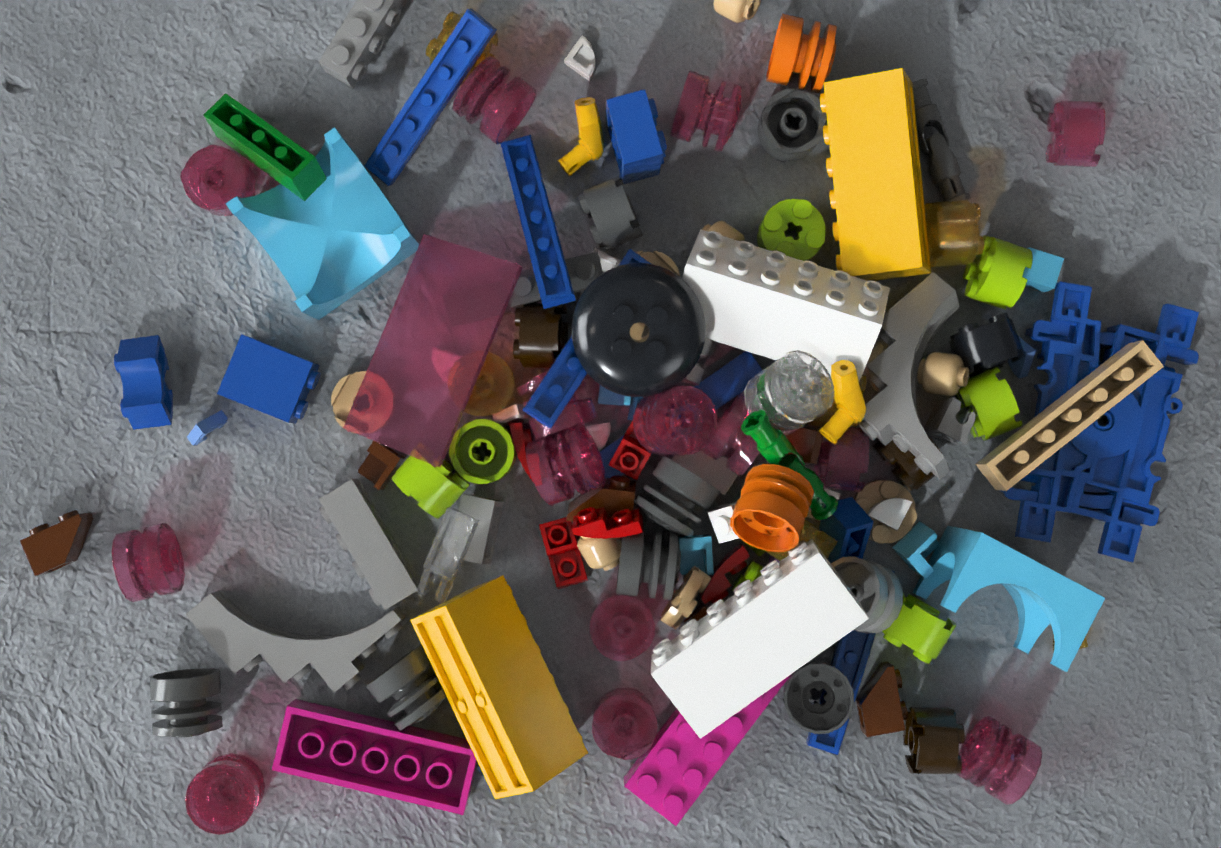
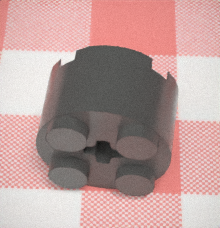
M796 89L782 90L770 98L758 122L759 141L765 151L778 161L786 162L802 159L814 150L822 138L823 126L826 123V112H822L820 100L813 94ZM787 121L789 124L796 123V129L788 128L786 126Z
M620 175L584 189V194L578 196L584 213L588 215L589 219L593 218L595 224L590 226L596 244L600 248L605 247L606 250L643 236L640 228H636L640 225L630 198L625 193Z

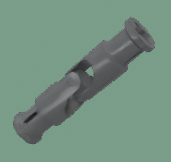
M920 79L912 82L918 141L924 154L928 155L929 171L934 184L939 186L944 200L942 206L945 209L967 201L971 197L969 193H965L959 177L961 170L957 159L948 148L949 139L937 105L932 104L926 88L928 81L927 79ZM924 126H932L940 134H934L931 138L925 140L923 135Z

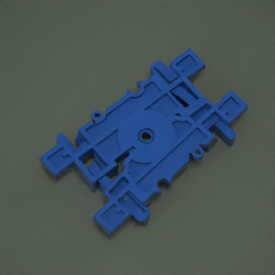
M1060 281L1055 286L1050 321L1037 320L1033 323L1032 328L1025 331L1026 336L1035 341L1042 342L1041 353L1037 355V359L1043 360V363L1037 366V370L1045 371L1049 378L1045 385H1034L1035 390L1038 392L1034 417L1128 343L1144 340L1164 367L1104 414L1108 419L1105 426H1100L1096 420L1020 481L1036 483L1035 486H1031V491L1011 487L1007 491L1000 490L999 492H1002L1007 499L1020 501L1015 537L1051 543L1056 511L1076 514L1105 522L1097 553L1134 562L1143 527L1140 524L1155 526L1160 514L1156 506L1149 505L1154 483L1161 480L1160 476H1155L1151 473L1150 466L1154 461L1166 462L1162 452L1170 425V419L1167 414L1179 413L1183 406L1180 399L1171 398L1173 393L1179 391L1183 374L1176 373L1174 368L1165 366V362L1168 360L1183 365L1197 364L1199 358L1197 351L1187 348H1190L1199 312L1171 304H1164L1155 333L1122 324L1107 327L1106 332H1101V321L1087 319L1092 287ZM1100 348H1109L1105 349L1102 362H1099ZM1083 491H1084V492H1097V493H1099V492H1108V494H1105V495H1089V494H1083Z

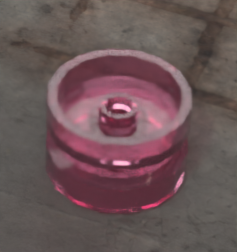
M742 393L739 394L729 409L723 412L702 450L703 453L712 459L718 460L732 447L733 449L726 460V468L739 477L745 473L760 453L755 440L750 435H745L741 430L744 419L753 413L755 409V402ZM765 409L764 411L769 416L768 421L775 428L779 418Z
M167 523L145 527L143 533L137 529L116 534L112 545V562L116 580L127 600L137 602L153 598L155 592L163 596L182 590L185 577L183 556L177 537Z

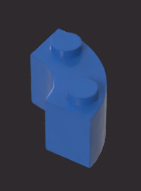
M159 335L120 340L118 354L114 355V366L116 371L120 373L123 386V399L120 402L123 417L128 418L133 430L172 425L173 394L165 382L166 370H169V366Z

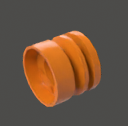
M782 13L770 56L766 81L787 86L793 72L799 73V89L804 90L809 76H813L811 91L820 93L833 65L837 47V26L828 24L823 38L819 37L821 22L815 21L808 35L803 33V18Z
M777 464L755 466L746 475L745 484L741 489V497L737 500L731 516L730 526L742 541L755 548L768 552L792 550L799 543L805 518L808 515L809 507L813 500L814 490L810 482L803 475L788 467Z

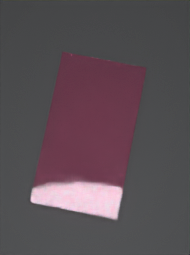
M424 234L343 428L348 432H354L430 463L433 467L441 468L523 267L518 263H511L432 237V235Z

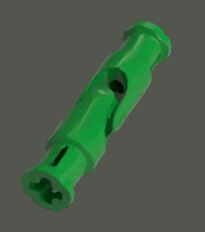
M759 410L748 415L741 426L742 432L745 435H750L755 440L758 451L769 464L788 467L803 475L810 482L814 495L809 508L814 519L822 520L830 517L836 511L838 501L824 490V484L814 471L803 466L805 463L800 453L781 430L775 429L771 425L766 411Z

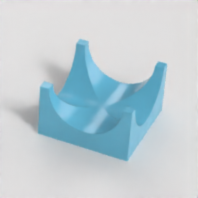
M335 127L324 134L325 142L315 156L327 179L306 201L282 184H279L261 194L246 198L236 196L226 203L232 214L248 228L275 262L292 288L296 297L294 302L301 312L317 320L326 316L422 248L353 149Z
M953 526L946 527L939 541V546L934 550L928 562L934 569V572L926 579L920 577L912 592L927 600L935 588L950 580L940 605L956 613L960 605L977 590L994 584L1003 585L1012 596L1019 617L1018 635L1013 647L1029 654L1038 637L1051 624L1055 645L1050 664L1065 672L1068 671L1105 600V597L982 532Z

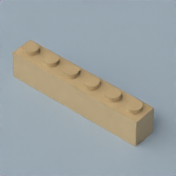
M1144 340L1128 343L975 465L995 490H1009L1164 367Z

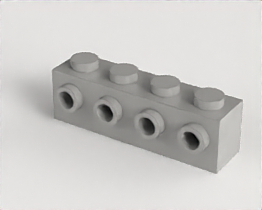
M356 0L319 60V64L325 72L354 89L357 82L365 76L368 64L374 54H377L382 48L385 36L390 28L394 27L398 22L401 10L408 0Z

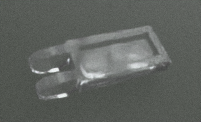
M454 508L446 509L423 565L425 569L417 590L419 593L425 595L430 591L437 574L442 578L435 594V600L443 603L448 598L453 587V580L457 578L480 520Z

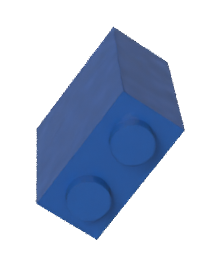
M241 334L217 394L285 422L296 424L297 420H301L307 411L308 402L305 400L309 390H314L320 379L318 368L320 365Z

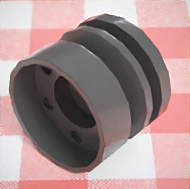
M663 455L652 473L662 483L661 487L658 489L645 484L643 489L654 495V498L649 502L638 495L634 502L641 507L646 516L671 532L683 534L691 538L695 531L684 524L685 519L688 517L700 524L702 519L692 511V508L696 504L710 509L720 491Z
M644 530L643 533L621 537L622 545L619 558L620 563L618 564L616 594L637 597L641 583H648L649 597L655 599L657 584L663 585L662 599L671 600L680 572L681 551L678 544V533L669 532L667 546H661L662 531H656L652 545L646 544Z
M422 644L411 650L366 686L378 703L386 701L391 697L395 699L396 703L387 712L389 718L401 710L404 711L405 714L394 724L399 731L409 725L422 721L441 706L446 698L442 686L438 689L434 686L439 681L436 673L429 677L424 673L431 663Z
M821 661L807 662L790 675L783 690L786 711L790 719L802 730L813 734H827L841 728L851 716L854 706L853 689L847 677L833 665ZM816 688L818 691L824 689L826 691L823 694L825 701L821 704L818 701L811 703L809 701L812 697L811 689Z
M214 668L183 669L150 676L151 700L166 702L165 706L151 711V718L160 719V721L152 724V734L182 738L198 736L223 727L222 716L211 715L222 710L221 703L206 701V698L221 693L220 670Z

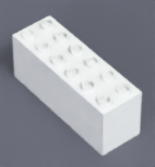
M702 229L692 248L682 277L694 291L702 306L706 324V338L830 378L831 365L840 360H848L855 365L859 382L882 327L890 290L889 287L883 286L876 281L863 280L850 276L844 271H834L818 266L812 261L795 259L786 256L780 251L766 250L754 246L747 241H737L724 237L718 232H708Z
M810 539L808 542L804 540L799 541L795 548L788 551L789 555L779 563L777 560H774L767 564L760 571L762 575L752 582L750 580L742 582L734 589L735 595L725 602L722 599L716 601L706 610L708 613L699 621L696 619L690 620L679 630L681 634L671 641L669 638H666L653 648L654 653L651 655L652 677L700 739L869 619L859 600L813 539Z

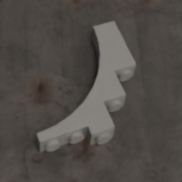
M932 272L884 314L883 324L877 338L886 349L867 365L871 376L869 383L878 394L865 404L866 413L860 427L871 440L878 438L885 446L893 440L902 452L906 453L909 450L916 457L914 459L915 463L925 474L928 475L932 472L941 480L950 470L946 458L931 442L921 425L917 411V375L919 364L924 358L929 343L942 324L960 305L955 289L936 273Z
M220 590L210 593L186 613V616L234 674L243 669L250 672L263 661L260 657L262 655L284 683L292 678L298 682L312 670L309 665L311 664L334 693L342 686L347 691L361 679L358 673L365 666L357 657L360 656L362 660L367 658L378 648L375 644L378 639L383 635L390 639L403 628L399 622L406 617L400 608L397 607L378 621L354 631L334 635L305 636L280 631L258 622L238 609Z

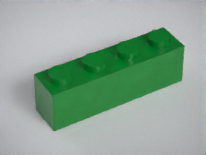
M225 93L203 114L217 138L302 200L306 201L327 179L315 156Z

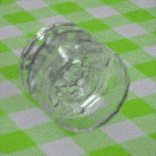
M800 350L787 352L780 359H777L770 366L760 371L748 381L744 391L745 405L749 415L759 410L766 411L771 425L775 429L781 430L785 436L792 434L807 422H811L816 417L825 413L832 406L835 396L834 384L825 366L810 353Z

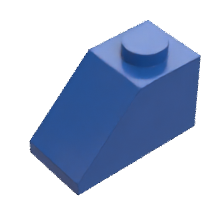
M853 497L838 500L836 511L830 517L822 519L820 522L819 530L825 553L830 563L842 557L855 556L863 559L874 521Z

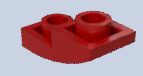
M641 404L615 451L609 466L637 480L669 419Z
M523 422L509 424L513 444L525 472L536 486L543 485V478H549L547 459H541L540 453L527 454V448L532 447L530 428L524 429Z
M589 507L579 511L573 517L572 531L574 535L588 538L608 539L632 536L643 533V518L639 508L632 511L630 509H623L608 518L604 507L598 509Z
M567 517L539 525L557 589L589 581L581 553L577 547L576 535L572 531V522L566 521Z
M739 544L731 550L714 568V575H709L711 580L699 595L705 604L709 601L715 603L729 594L726 589L732 585L725 577V574L730 572L731 575H734L747 566L745 560L750 557L743 545Z

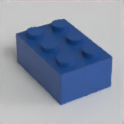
M645 89L606 100V125L623 184L659 175L661 165L664 164L663 157H666L665 150H667L664 133L662 130L657 131L655 127L657 126L656 118H658L654 98H647Z

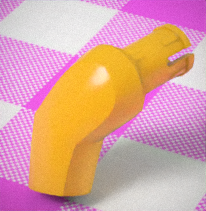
M592 97L575 100L579 144L557 160L568 176H572L589 160H599L603 154L604 140L601 120L595 99Z
M840 360L831 365V390L838 410L819 429V432L833 444L837 443L839 438L853 423H861L866 413L864 397L855 365L848 360Z

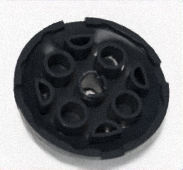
M648 263L624 264L604 272L582 293L572 320L573 346L584 370L602 387L625 396L646 397L660 394L673 388L684 380L695 367L705 343V317L702 306L694 291L675 273L661 266ZM639 322L646 324L649 332L644 339L636 340L630 336L629 331L633 324Z

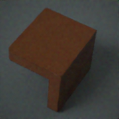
M374 440L367 450L369 455L358 469V473L374 483L376 489L384 490L405 458L381 441Z

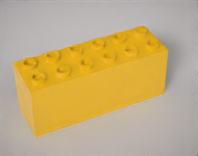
M899 68L824 82V93L820 94V106L822 112L827 114L828 125L823 126V137L825 144L830 145L831 157L826 158V168L828 176L833 177L834 189L829 191L831 208L836 209L837 222H833L832 226L834 240L836 242L839 241L840 254H836L837 270L867 281L932 273L912 81L904 69Z
M504 575L466 590L410 620L495 799L533 792L588 754L582 736L569 714V709L558 691L554 677L547 668L540 648L527 626L526 619L521 613L513 596L512 589L507 584Z

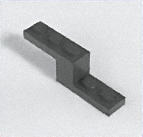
M598 252L565 260L574 293L585 290L596 278L603 274ZM533 268L502 275L504 281L444 296L451 327L455 328L514 313L516 307H523L527 304H542Z

